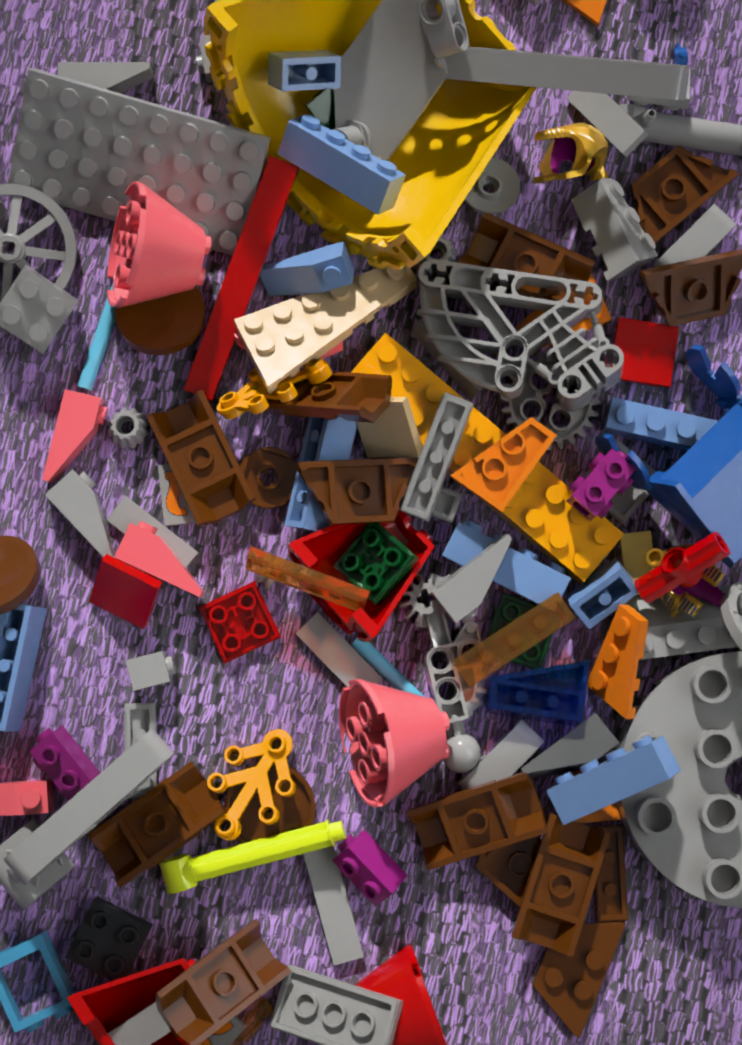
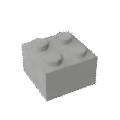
M25 265L0 302V326L43 354L78 303V299Z

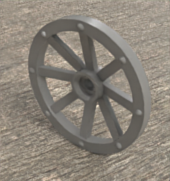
M0 184V197L13 196L7 233L4 234L0 228V263H4L1 300L13 284L14 265H17L21 270L25 265L32 268L25 260L26 256L64 261L62 271L54 284L65 290L73 277L78 256L77 239L68 216L53 199L39 190L19 184ZM23 197L40 203L51 212L19 236L17 235ZM57 221L64 235L66 252L29 247L26 243ZM9 243L16 245L13 255L7 254L5 251V247Z

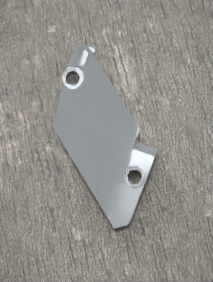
M382 0L360 33L341 57V86L338 89H333L335 106V129L333 130L343 133L345 138L355 145H362L368 148L371 154L380 160L388 161L449 74L445 57L464 52L469 47V37L459 0ZM437 3L441 6V15L438 14Z

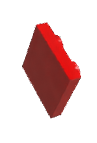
M618 317L613 345L618 346L624 354L623 374L620 381L669 389L671 387L679 327Z
M106 554L101 560L89 602L145 629L150 620L162 582L151 574L144 573Z
M255 581L199 607L224 664L281 638Z

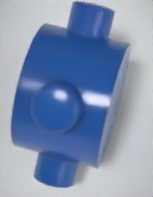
M680 43L675 44V49H672L671 52L673 64L687 65L688 53L686 47H681Z

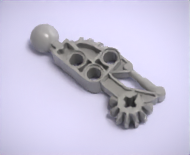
M455 568L444 578L434 573L429 574L426 583H424L422 574H417L415 579L417 586L413 581L408 587L410 591L406 590L402 596L408 600L400 602L398 607L402 609L409 607L410 610L405 613L404 618L407 620L413 614H416L415 626L427 628L431 649L424 657L426 676L432 699L440 712L445 711L450 721V728L446 731L449 757L443 759V762L451 771L467 773L478 765L481 758V748L473 736L466 734L463 720L469 719L473 715L472 711L478 707H483L484 702H482V699L488 691L485 689V680L488 679V674L484 675V668H487L485 649L482 644L479 628L470 619L462 625L452 642L445 610L438 601L433 599L428 603V608H425L423 603L417 602L421 592H424L427 597H434L430 591L460 569ZM465 645L475 648L477 657L474 662H467L463 659L462 649ZM435 652L445 655L447 664L444 669H436L432 665L431 657ZM442 683H449L454 688V695L450 700H444L439 695L438 689Z

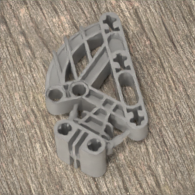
M436 259L427 260L420 266L418 274L421 282V309L417 310L416 315L423 317L428 332L424 340L433 343L441 356H438L437 361L449 364L468 380L484 388L497 391L504 398L513 399L522 393L527 368L530 365L535 369L534 372L548 381L551 387H558L559 404L564 410L569 412L582 409L592 402L593 394L599 397L600 389L606 392L621 380L624 354L618 346L610 344L605 336L602 324L598 322L596 315L602 308V291L597 284ZM433 273H438L439 277H435L434 282H430L429 278L433 276ZM494 282H499L500 286H497L496 291H491L490 287L494 285ZM509 283H512V294H508L507 289H509ZM523 286H534L560 290L565 293V297L559 301L522 296L517 291ZM571 292L575 293L574 303H571ZM586 295L592 296L590 305L584 304ZM447 297L463 299L474 315L449 311ZM498 305L544 311L545 313L517 332ZM585 318H591L593 325L591 329L594 338L588 342L584 339L587 336V330L580 328L575 332L571 329ZM454 324L484 328L493 342L463 338ZM547 344L551 346V349L546 353L547 363L554 359L557 361L551 370L542 363L538 364L529 358ZM513 345H518L523 348V353L518 357H510L506 353L507 349ZM480 352L499 354L498 360L491 359ZM606 364H612V367H606ZM508 375L515 376L518 382L512 388L503 387L501 381L504 377ZM575 389V393L570 394L569 390Z
M153 728L42 825L33 818L0 845V884L23 911L76 866L65 854L66 851L85 834L97 827L102 820L109 816L174 754L166 741Z

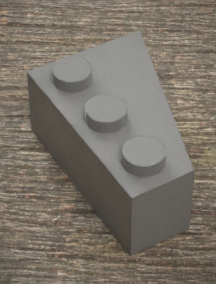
M612 178L598 180L571 200L585 232L591 231L597 245L592 249L596 257L602 255L608 268L603 273L606 281L629 276L658 257L654 250L656 248L654 240L648 233H644L639 225V215L632 207L627 205L623 198L624 191L617 181L612 180Z

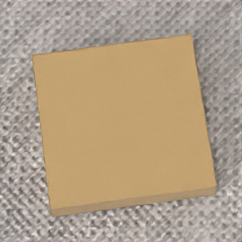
M391 397L390 406L374 423L356 422L367 457H420L423 447L408 397Z

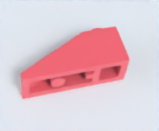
M64 390L42 478L43 481L54 484L95 436L99 425H105L108 407H104L105 401L101 397Z
M140 521L138 526L130 523L114 557L203 598L205 591L165 540L155 535L157 528L143 521Z
M51 779L0 782V816L43 814L54 811L53 781Z

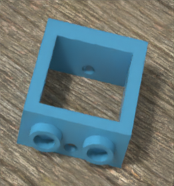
M47 930L0 952V968L32 952L40 950L62 998L23 1018L0 969V1001L15 1033L22 1029H25L26 1033L32 1032L44 1025L43 1019L53 1014L55 1019H58L73 1011L67 997L74 994L75 991Z

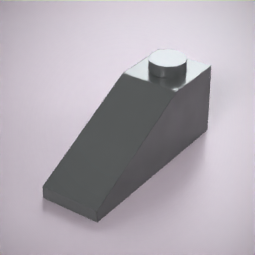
M594 713L522 767L520 773L526 772L530 779L566 773L568 771L580 770L579 767L597 759L598 763H603L607 761L605 755L615 751L620 742L599 716Z

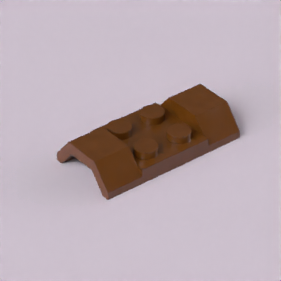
M484 212L477 233L467 253L458 263L589 282L596 261ZM494 282V286H500L499 282ZM509 283V289H507V291H508L509 293H512V291H511V284H512V283ZM523 286L517 291L522 296L559 301L565 297V293L560 290L534 286ZM571 292V303H574V292Z
M332 371V375L319 384H310L307 378L293 383L298 394L289 402L283 403L280 400L266 399L269 407L265 411L272 415L299 416L302 418L317 417L327 420L341 417L347 421L374 423L390 406L393 380L391 375Z
M203 389L198 391L188 402L167 412L147 415L148 421L198 526L215 524L244 510L255 500Z
M191 761L90 832L88 837L102 852L114 872L118 887L122 888L145 870H150L201 833L200 831L226 814L216 793L209 789L204 775Z
M526 772L498 781L493 780L406 810L407 817L415 825L422 843L425 865L428 871L547 833L544 811L534 784Z
M550 813L546 824L547 833L543 834L541 843H539L511 937L530 941L573 957L611 833L576 821L563 825L558 815Z
M256 918L155 993L157 1010L177 1040L184 1045H199L289 975L291 971L288 966L275 959L261 937L260 923Z

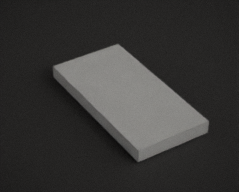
M286 965L291 973L282 979L269 1025L270 1028L319 1045L393 1044L404 1003L403 1000L295 965Z

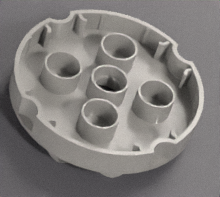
M742 651L698 657L677 666L656 681L657 687L647 696L641 706L634 705L636 707L635 718L625 721L618 741L620 743L617 749L623 747L625 752L634 749L633 742L650 735L651 739L654 740L663 735L681 771L669 780L620 800L617 804L623 825L632 843L642 857L649 861L669 882L705 901L722 906L742 908V798H740V795L733 793L725 782V775L729 766L742 757Z

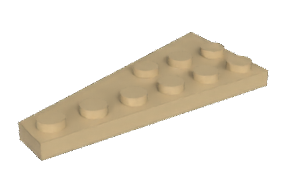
M407 265L401 270H393L389 266L386 269L376 268L353 276L352 284L322 293L303 294L234 319L235 328L270 394L278 388L277 384L288 376L292 378L298 374L301 366L310 360L319 359L352 335L353 329L361 323L367 324L373 320L376 312L385 306L391 307L416 289L417 278Z

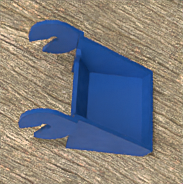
M693 345L686 351L687 363L692 372L718 396L714 402L726 414L666 472L656 471L650 477L647 468L633 450L627 454L625 460L636 468L630 476L634 480L631 485L636 489L646 490L696 538L702 540L715 531L723 537L731 554L721 561L731 568L742 557L741 386L735 373L725 361L714 373L711 369L712 365L705 347ZM602 432L596 437L595 443L597 448L604 456L611 449L616 452L620 451L612 434Z

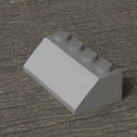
M732 585L718 587L719 590L725 593ZM642 597L631 598L625 603L648 620L644 657L641 660L738 647V645L731 637L724 623L720 606L711 604V602L695 597L703 604L695 617L685 612H679L675 618L670 617L661 597L649 604ZM737 602L738 614L742 616V610Z

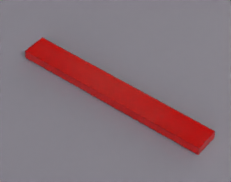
M269 156L183 390L196 394L203 389L207 399L214 400L235 344L234 334L238 333L235 328L234 319L245 316L299 172L300 168L298 166Z

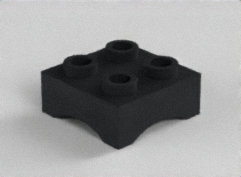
M97 896L93 900L65 958L111 981L129 975L153 924Z

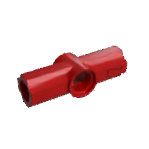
M715 531L686 550L679 547L670 549L663 556L660 566L634 581L636 590L642 599L649 604L679 585L683 588L693 587L702 578L704 570L731 554L729 547L723 537Z

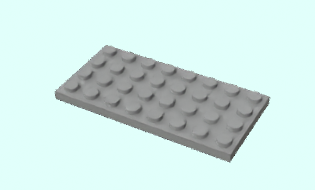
M29 68L8 184H19L34 188L49 196L58 205L116 221L120 205L126 206L130 196L125 195L128 186L133 181L141 182L203 228L205 235L211 236V250L233 256L262 177L271 137L39 69Z

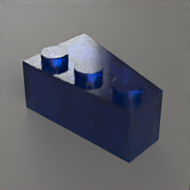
M590 660L492 676L488 682L484 713L577 727L583 722Z

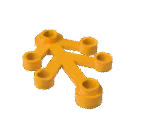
M321 357L317 360H310L304 364L305 369L300 370L292 378L288 376L277 384L278 388L269 394L257 369L254 368L248 373L250 381L237 393L229 392L223 395L216 409L220 415H224L225 419L228 420L239 417L245 411L259 414L269 407L266 399L280 400L283 403L293 400L298 394L293 383L307 378L310 384H319L327 380L332 375V371L327 361L322 360Z
M282 729L271 730L264 736L261 743L243 748L235 745L229 746L224 752V758L232 766H239L246 759L260 756L262 758L255 767L226 775L215 772L208 777L207 785L215 793H222L229 787L246 783L228 813L221 816L214 823L215 833L223 840L232 841L240 835L242 825L239 819L257 790L261 804L258 811L259 819L267 825H272L278 821L279 811L274 806L268 772L274 763L279 777L275 784L276 791L283 797H290L295 793L296 784L291 779L287 757L293 750V740L286 731ZM280 739L282 741L281 746L278 749H273L272 743ZM239 751L238 759L231 761V753ZM222 778L221 786L214 788V780ZM284 782H290L291 784L287 792L281 791V786ZM273 809V817L266 820L264 818L265 811ZM230 821L231 826L229 830L222 831L221 826L223 822Z

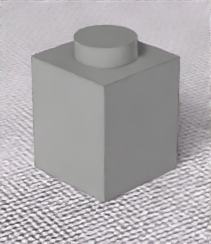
M166 651L126 660L133 691L172 682V675L177 674L173 656L167 657Z

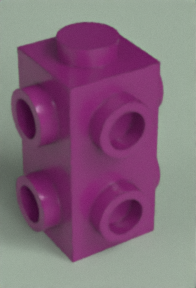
M611 449L605 456L599 452L588 465L592 471L584 479L580 475L568 488L572 494L566 502L589 521L597 515L602 519L613 507L614 504L610 500L616 492L622 495L634 482L630 476L636 468L625 460L627 455L621 451L616 452Z
M63 725L55 731H52L49 727L34 739L38 744L29 752L33 756L35 765L41 771L47 773L53 781L54 789L60 795L65 796L68 801L100 774L99 770Z
M362 830L355 837L351 834L347 835L346 839L337 845L340 852L332 859L341 872L348 877L375 907L392 895L408 876L365 830Z

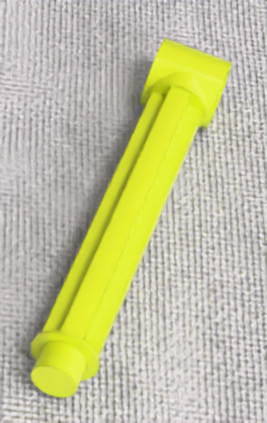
M326 819L325 822L191 857L190 854L178 855L161 861L159 865L167 894H174L196 887L197 883L202 880L331 846L335 847V842L346 839V831L342 821L330 823L329 819Z

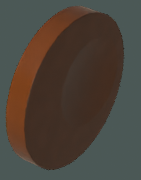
M196 285L189 291L121 308L115 307V319L122 338L135 350L149 355H169L188 347L201 333L206 316L203 297Z
M0 536V615L17 608L26 601L35 590L41 574L40 562L32 547L26 541L14 536Z
M275 763L268 772L274 806L279 811V819L272 825H267L259 819L258 811L261 804L257 790L239 819L242 830L236 840L240 844L313 825L316 812L315 797L310 784L301 773L289 766L291 779L296 784V791L290 797H283L275 789V784L279 777ZM290 782L282 784V792H287L290 789ZM246 783L229 787L224 804L226 814ZM273 809L265 811L264 818L266 820L273 817ZM226 821L228 828H230V821Z

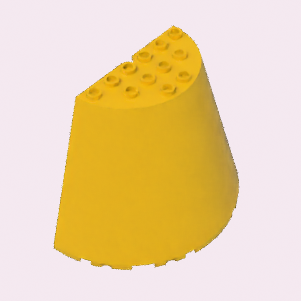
M220 0L206 8L204 34H210V42L205 45L206 56L210 60L211 66L209 69L215 88L219 91L223 89L227 97L228 103L226 108L229 112L227 117L233 127L271 137L263 172L269 156L291 163L278 155L287 123L291 119L303 115H311L304 104L321 90L280 91L268 85V52L328 50L342 57L382 0ZM459 0L470 47L516 50L515 46L500 33L489 17H481L475 12L474 0ZM437 3V11L441 15V6ZM445 79L410 132L388 160L396 165L397 170L406 174L394 208L377 215L301 168L297 174L287 204L308 226L315 222L325 231L320 236L329 243L333 242L334 244L345 241L349 254L357 255L359 253L369 258L367 260L369 265L381 269H386L389 266L393 270H401L406 265L410 268L418 264L431 252L537 87Z

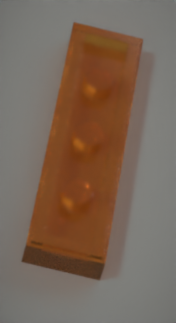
M252 546L247 554L245 569L354 611H357L360 607L363 610L365 609L370 594L369 590Z
M556 592L452 660V663L470 688L574 620L575 617L560 594Z

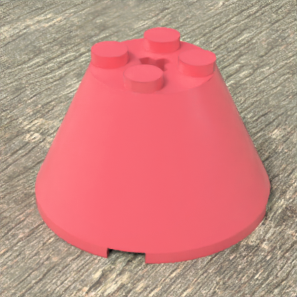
M133 181L125 192V195L130 196L127 205H120L108 259L107 278L113 279V290H107V296L110 306L116 308L189 291L195 285L202 286L206 274L205 267H202L204 255H208L211 248V236H206L203 228L146 185Z
M362 679L348 681L350 686L342 689L339 701V729L344 753H347L343 740L345 731H347V736L352 744L350 752L354 770H350L349 774L357 792L366 804L374 808L385 806L439 761L449 757L446 731L450 728L449 717L445 711L440 712L432 698Z

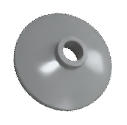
M492 157L464 200L471 208L478 212L489 214L502 213L511 208L519 196V177L508 163ZM489 186L494 192H485L483 188Z

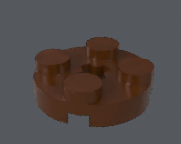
M267 446L255 450L243 459L240 468L255 498L251 504L263 509H274L282 507L290 501L297 465L289 453L277 447ZM269 469L273 470L274 476L278 480L276 483H271L270 486H265L264 480L260 478L261 474H267Z

